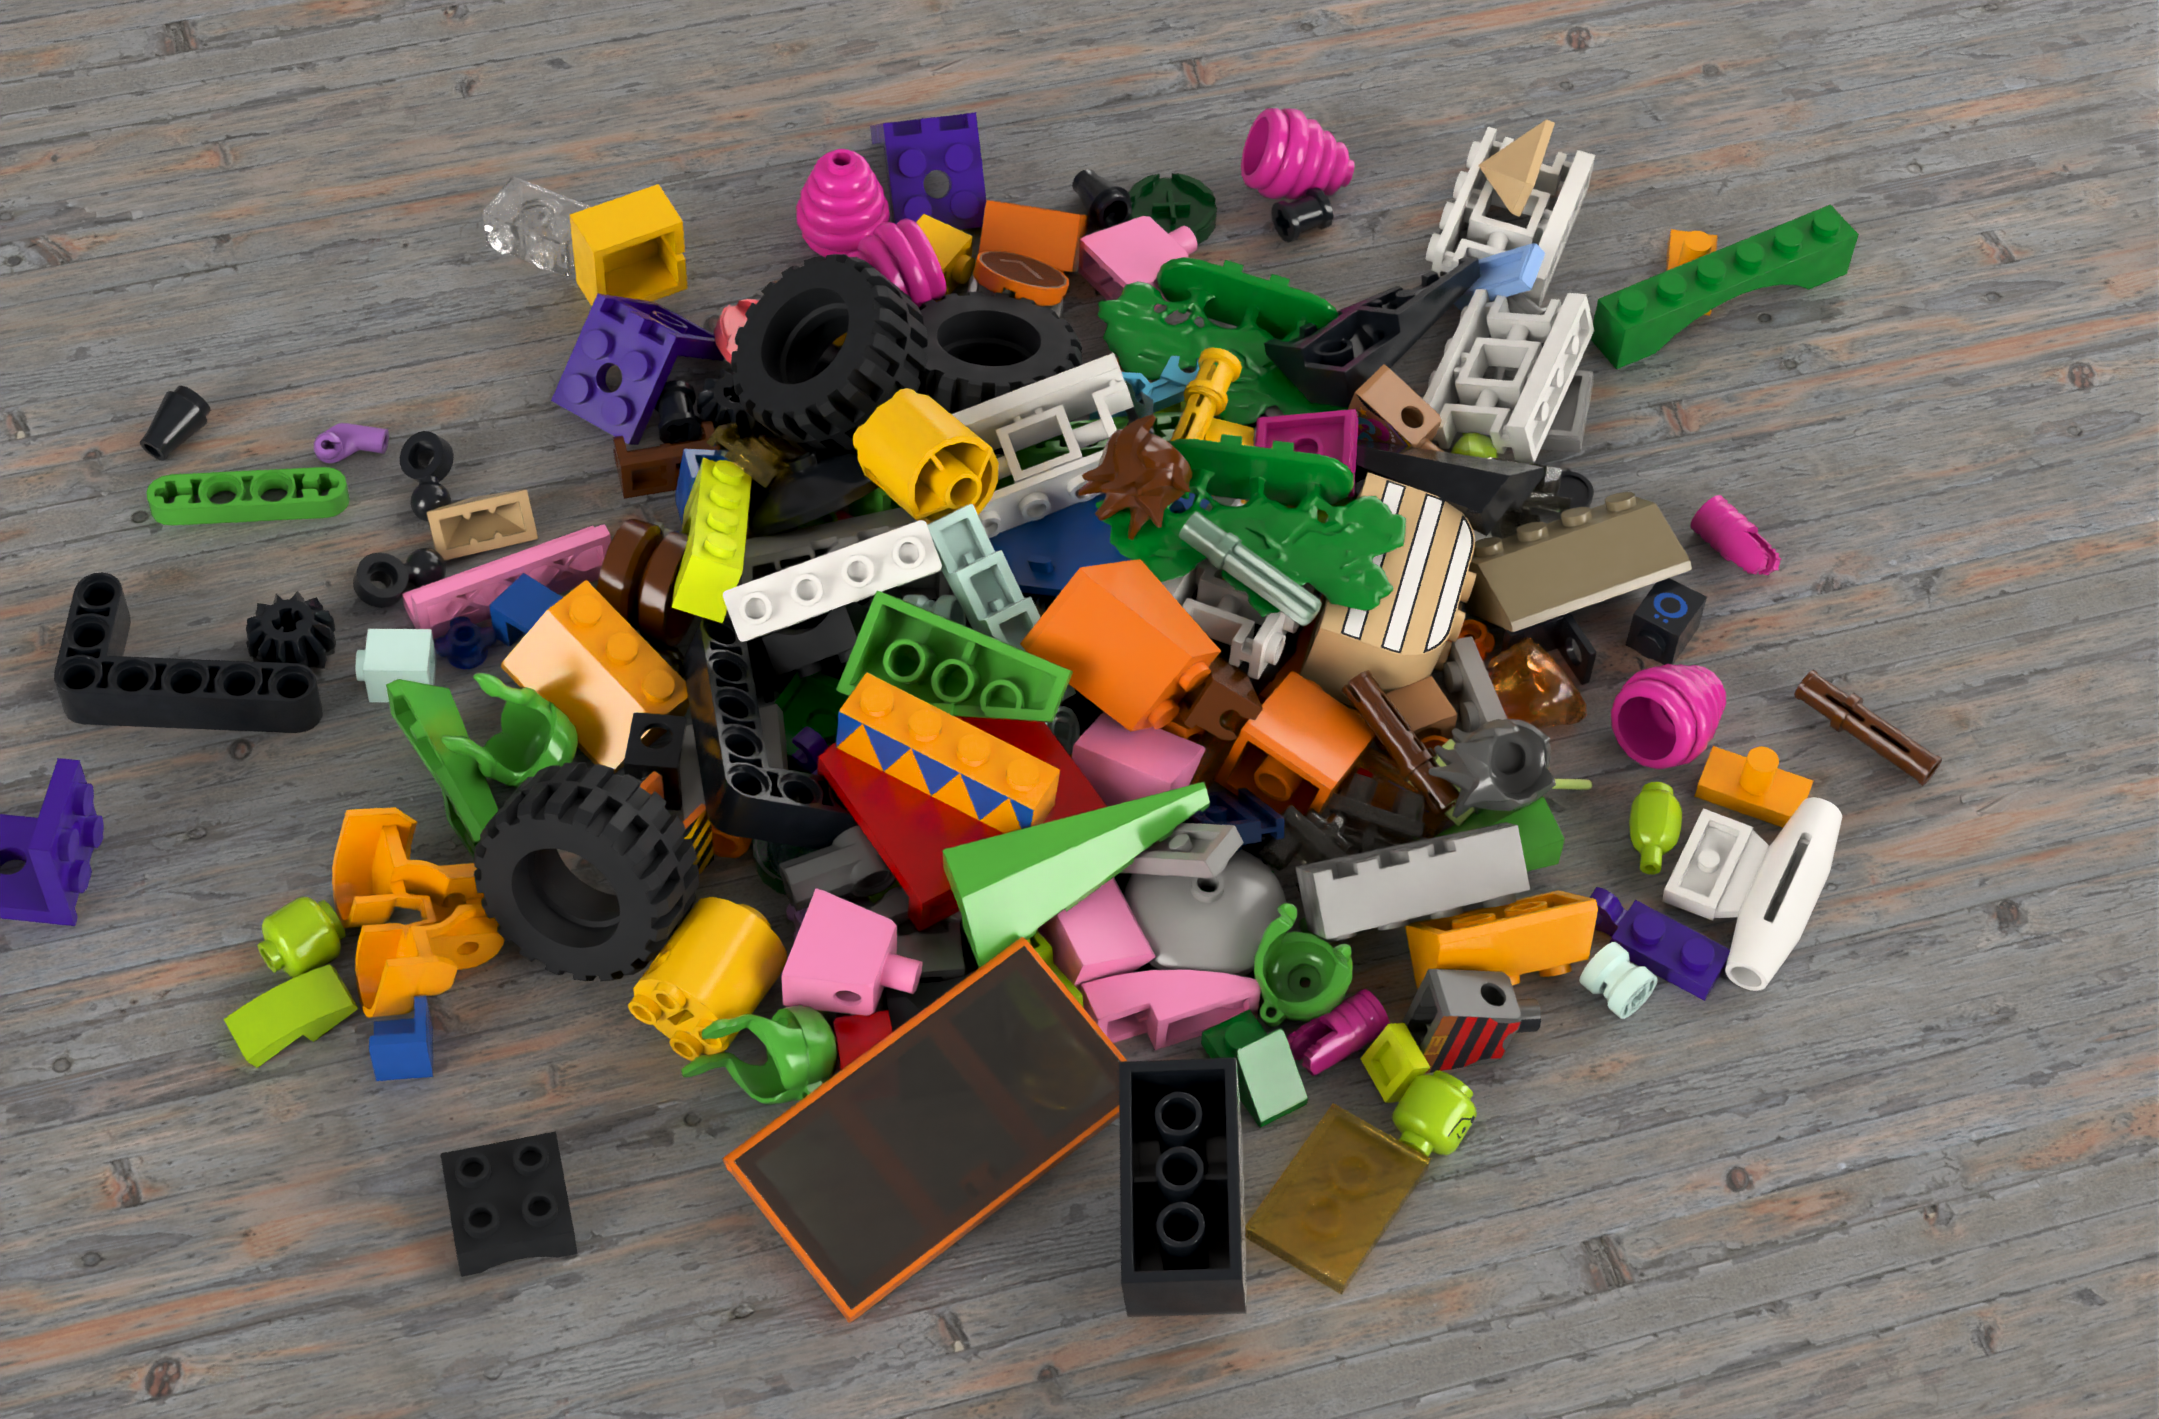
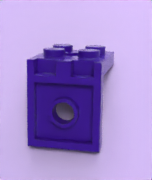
M976 112L888 122L870 126L872 144L883 143L894 224H897L902 219H911L917 222L925 214L958 230L982 227L986 205V191ZM934 170L943 172L949 180V189L941 198L930 197L924 189L926 175Z
M597 294L551 401L613 436L623 435L625 443L638 445L677 356L724 361L725 358L716 346L713 333L658 303ZM613 365H617L622 372V383L616 391L612 392L606 384V374Z
M57 759L38 818L0 814V867L11 860L26 862L25 866L14 874L0 873V919L68 926L76 925L78 916L75 906L79 894L87 890L92 870L89 862L93 850L101 845L104 837L103 818L101 815L96 814L93 804L94 789L91 783L86 782L80 760Z

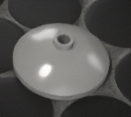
M1243 849L1235 852L1228 861L1226 868L1216 875L1215 878L1132 874L1124 892V897L1156 956L1149 961L1152 966L1159 970L1188 969L1221 972L1238 976H1245L1254 971V956L1267 926L1281 916L1277 908L1281 904L1286 903L1284 892L1276 876L1261 860ZM1200 888H1210L1215 891L1204 892Z

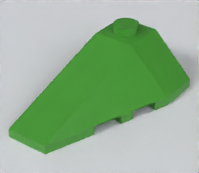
M877 590L836 691L850 696L867 672L953 716L1053 722L1073 671Z

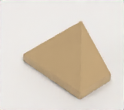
M1547 119L1478 165L1510 213L1519 217L1535 186L1555 125L1554 122Z
M527 489L471 497L426 512L435 551L440 553L445 561L538 539Z

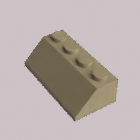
M1621 492L1606 497L1605 504L1591 509L1589 507L1568 509L1561 513V519L1547 524L1544 522L1524 524L1516 529L1517 534L1503 539L1489 537L1475 541L1474 552L1468 571L1476 573V579L1469 599L1464 604L1467 613L1515 632L1690 571L1692 566L1688 555L1657 504L1635 497V494L1632 492Z

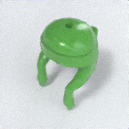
M477 673L473 678L486 694L506 700L501 714L502 732L495 734L487 740L483 747L464 736L445 735L441 737V741L450 751L474 758L478 762L479 770L485 777L514 788H518L528 777H534L543 768L551 765H560L562 767L564 763H572L578 745V733L568 716L553 703L544 699L532 688H511L504 685L497 677L486 673Z
M1283 903L1277 908L1281 916L1267 926L1254 956V979H1256L1261 988V997L1264 1000L1260 1009V1015L1263 1022L1271 1027L1280 1025L1286 1018L1293 1021L1309 1022L1331 1012L1341 1004L1352 981V951L1348 944H1340L1333 948L1328 942L1313 934L1296 931L1287 933L1295 924L1298 914L1297 908L1290 903ZM1304 980H1309L1311 983L1308 987L1304 988L1301 986ZM1274 1010L1277 1012L1274 1017H1268L1270 1011Z
M794 1005L779 1009L772 1017V1020L754 1014H744L732 1019H718L702 1030L703 1039H717L745 1028L750 1029L766 1045L767 1062L764 1065H751L743 1062L733 1053L722 1052L712 1055H700L681 1069L682 1076L687 1078L700 1075L714 1068L726 1067L736 1083L751 1098L766 1105L802 1100L829 1080L834 1074L837 1065L838 1048L834 1033L821 1013L811 1007Z

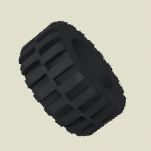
M846 254L827 255L826 259L823 256H817L804 260V266L802 267L791 266L783 271V278L776 283L770 282L761 291L764 295L758 303L754 304L752 302L745 313L748 319L744 327L738 328L735 337V343L738 345L737 351L732 352L731 367L732 371L735 372L732 375L735 393L739 396L741 406L749 415L793 448L796 447L803 453L816 450L818 454L826 456L843 453L844 448L848 451L856 450L853 446V435L857 428L868 420L877 407L891 399L896 392L909 388L917 393L921 384L918 379L919 372L925 371L927 353L923 348L928 346L927 329L923 325V315L919 307L911 301V298L869 263L858 257H848ZM847 333L842 348L835 359L821 373L812 378L814 369L825 350L837 338Z
M982 291L968 292V295L958 296L956 293L944 295L938 302L932 299L919 307L923 315V325L927 329L928 346L923 348L927 353V363L925 371L919 372L918 379L921 384L917 393L928 395L950 414L1082 365V346L1070 324L1064 318L1059 319L1056 312L1047 306L1043 308L1036 306L1033 300L1024 297L1018 300L1010 298L1009 294L998 292L995 295H983ZM1002 447L993 450L995 454H1003L1005 456Z
M564 763L562 767L560 765H551L539 770L534 777H528L481 832L480 842L476 845L474 853V866L477 868L474 871L477 893H484V897L481 900L482 907L488 918L494 917L498 922V933L506 942L514 941L521 948L519 953L532 962L534 959H537L546 964L545 970L557 975H563L565 972L571 973L574 980L594 981L597 976H599L600 981L622 979L624 975H634L643 970L650 961L654 960L692 909L696 900L695 890L699 886L698 866L693 864L697 857L692 840L684 838L685 825L677 813L671 816L664 807L666 801L656 791L651 795L641 788L642 781L629 774H626L624 777L615 775L614 768L595 764L591 769H587L586 763ZM557 849L574 853L593 864L608 879L616 895L601 892L582 882L568 869Z

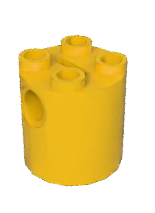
M905 388L896 392L891 399L877 407L868 420L859 426L853 435V446L858 450V462L864 475L882 488L891 499L917 521L924 520L929 524L969 504H973L979 515L991 500L998 483L999 463L992 447L931 397L918 394L913 389Z
M716 897L699 899L633 988L634 997L629 1002L628 1008L638 1020L648 1025H654L656 1029L670 1038L669 1044L671 1048L687 1060L693 1061L701 1054L712 1055L725 1052L740 1031L717 1039H703L702 1030L718 1019H732L744 1014H752L782 973L787 961V951L780 938L771 929L769 921L755 908Z

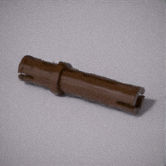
M1364 671L1348 682L1349 685H1345L1342 688V692L1354 704L1363 716L1362 718L1400 767L1398 773L1405 782L1409 780L1433 811L1435 817H1439L1455 807L1460 792L1453 783L1428 774L1429 768L1440 767L1436 762L1437 754L1431 747L1426 749L1421 740L1417 738L1409 724L1381 690L1370 671Z
M1811 670L1803 678L1794 693L1795 698L1801 699L1831 720L1830 726L1838 732L1847 731L1873 749L1877 754L1886 758L1919 781L1918 783L1922 786L1931 779L1942 762L1940 756L1934 755L1902 733L1898 728L1863 706V699L1855 693L1847 695L1818 675V672L1815 670Z

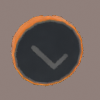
M989 250L978 253L973 270V276L978 283L991 292L1002 293L1003 289L1006 288L1015 292L1014 299L1020 300L1024 297L1035 301V304L1039 306H1054L1062 302V298H1065L1069 286V279L1063 272L1035 258L1013 252Z

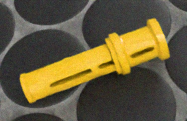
M1213 347L1201 352L1198 359L1199 371L1195 380L1190 381L1186 385L1183 394L1186 406L1170 441L1177 439L1204 440L1213 417L1223 412L1227 406L1228 397L1226 393L1231 382L1236 381L1241 374L1242 365L1235 355L1224 349Z

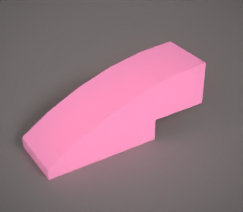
M1188 969L1150 970L1119 974L1082 983L1081 994L1083 995L1084 1009L1112 1043L1147 1033L1154 1049L1158 1050L1202 1036L1203 1031L1248 1009L1257 1018L1261 988L1256 979L1228 973Z

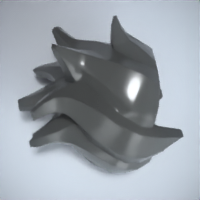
M1516 719L1489 721L1471 733L1454 728L1452 734L1459 742L1454 745V749L1448 750L1440 745L1434 748L1436 754L1446 766L1429 768L1428 772L1429 775L1447 780L1461 788L1452 814L1455 818H1458L1472 807L1476 815H1479L1483 809L1515 811L1530 805L1556 785L1553 775L1548 770L1551 756L1550 738L1534 725Z

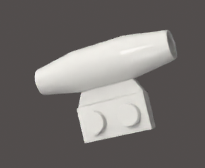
M1811 797L1803 800L1769 846L1753 830L1752 826L1703 808L1664 889L1662 902L1712 921L1714 918L1738 917L1725 968L1726 975L1736 985L1752 991L1765 989L1799 942L1831 870L1842 821L1840 810L1831 802L1821 798Z

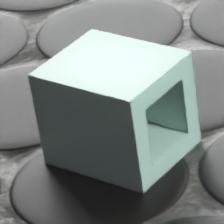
M368 629L366 649L357 650L355 666L357 681H365L369 702H389L386 684L397 679L429 685L435 684L437 659L432 629Z

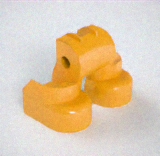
M396 807L346 810L332 866L333 899L337 916L344 928L362 927L356 949L355 973L359 1001L364 1014L368 1018L410 1013L414 1010V996H435L448 991L454 983L457 970L473 968L488 962L499 953L505 941L497 931L499 924L494 917L488 918L482 907L481 900L484 897V893H477L474 871L477 868L474 866V863L438 866L428 861L410 860L412 839L417 821ZM395 907L420 911L422 921L407 925L387 923Z

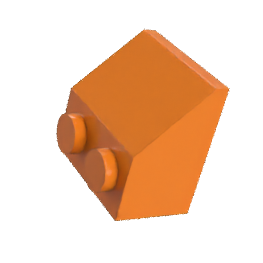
M986 200L978 253L989 250L1013 252L1047 263L1063 273L1065 271L1076 272L1079 263L1080 239L1086 235L1089 216Z

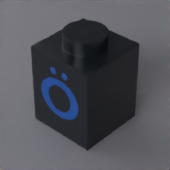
M1671 578L1656 582L1633 614L1626 646L1638 651L1642 656L1653 659L1663 665L1674 664L1699 628L1707 596Z

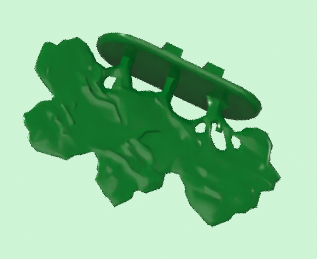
M1183 257L1171 259L1161 266L1157 273L1159 290L1149 283L1136 281L1125 285L1118 299L1098 302V316L1108 324L1103 339L1107 343L1109 350L1119 357V365L1125 372L1142 373L1147 380H1159L1171 356H1180L1178 366L1182 370L1188 367L1195 368L1197 358L1207 348H1221L1235 355L1241 362L1242 371L1239 378L1231 382L1226 393L1228 397L1227 406L1223 412L1218 414L1221 420L1240 425L1257 422V418H1260V415L1265 412L1266 408L1271 406H1278L1284 415L1348 410V408L1310 403L1266 355L1264 343L1268 340L1276 338L1280 341L1289 342L1299 337L1301 326L1313 323L1319 329L1338 317L1336 308L1327 300L1310 292L1290 287V279L1271 274L1270 280L1243 273L1244 265L1225 260L1224 265L1219 266L1203 260ZM1161 293H1162V295L1164 296V298H1165L1166 300H1168L1169 302L1165 301V300L1162 298ZM1161 304L1167 307L1166 310L1157 313L1154 311V306ZM1176 310L1181 314L1191 313L1186 321L1176 325L1168 324L1165 321V318ZM1198 316L1204 320L1205 326L1202 328L1194 323ZM1209 319L1236 326V328L1217 326Z
M1221 434L1220 442L1199 439L1169 441L1184 456L1191 467L1190 492H1185L1181 496L1183 499H1189V493L1195 494L1193 504L1189 509L1182 513H1173L1169 509L1172 505L1171 503L1163 513L1161 528H1157L1150 518L1141 527L1133 540L1128 538L1131 519L1130 508L1121 510L1108 519L1102 520L1111 526L1110 543L1117 548L1119 553L1131 560L1141 559L1158 580L1164 582L1184 577L1195 569L1199 562L1207 558L1179 538V533L1187 520L1195 512H1199L1225 532L1233 533L1242 540L1244 546L1300 586L1309 583L1320 593L1324 594L1331 604L1363 611L1374 609L1380 605V599L1387 597L1393 591V586L1389 583L1385 571L1382 567L1373 563V558L1404 546L1406 518L1399 514H1392L1388 505L1383 503L1377 496H1362L1346 506H1331L1345 499L1354 487L1353 473L1347 465L1337 459L1320 454L1293 451L1294 443L1273 440L1272 448L1242 445V436ZM1211 496L1249 501L1242 506H1227L1220 504ZM1202 499L1210 502L1212 506L1210 511L1200 507ZM1104 500L1096 502L1095 506L1099 509ZM1284 505L1297 506V508H1287ZM1317 509L1326 511L1328 515L1327 522L1322 523L1318 521ZM1222 569L1221 576L1235 590L1245 591L1248 594V602L1261 617L1280 612L1278 608Z

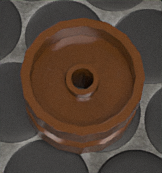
M629 519L617 530L608 546L596 590L635 630L639 628L640 634L646 641L669 647L678 645L695 618L694 614L672 608L675 580L689 534L673 531L664 537V533L658 525L637 519Z

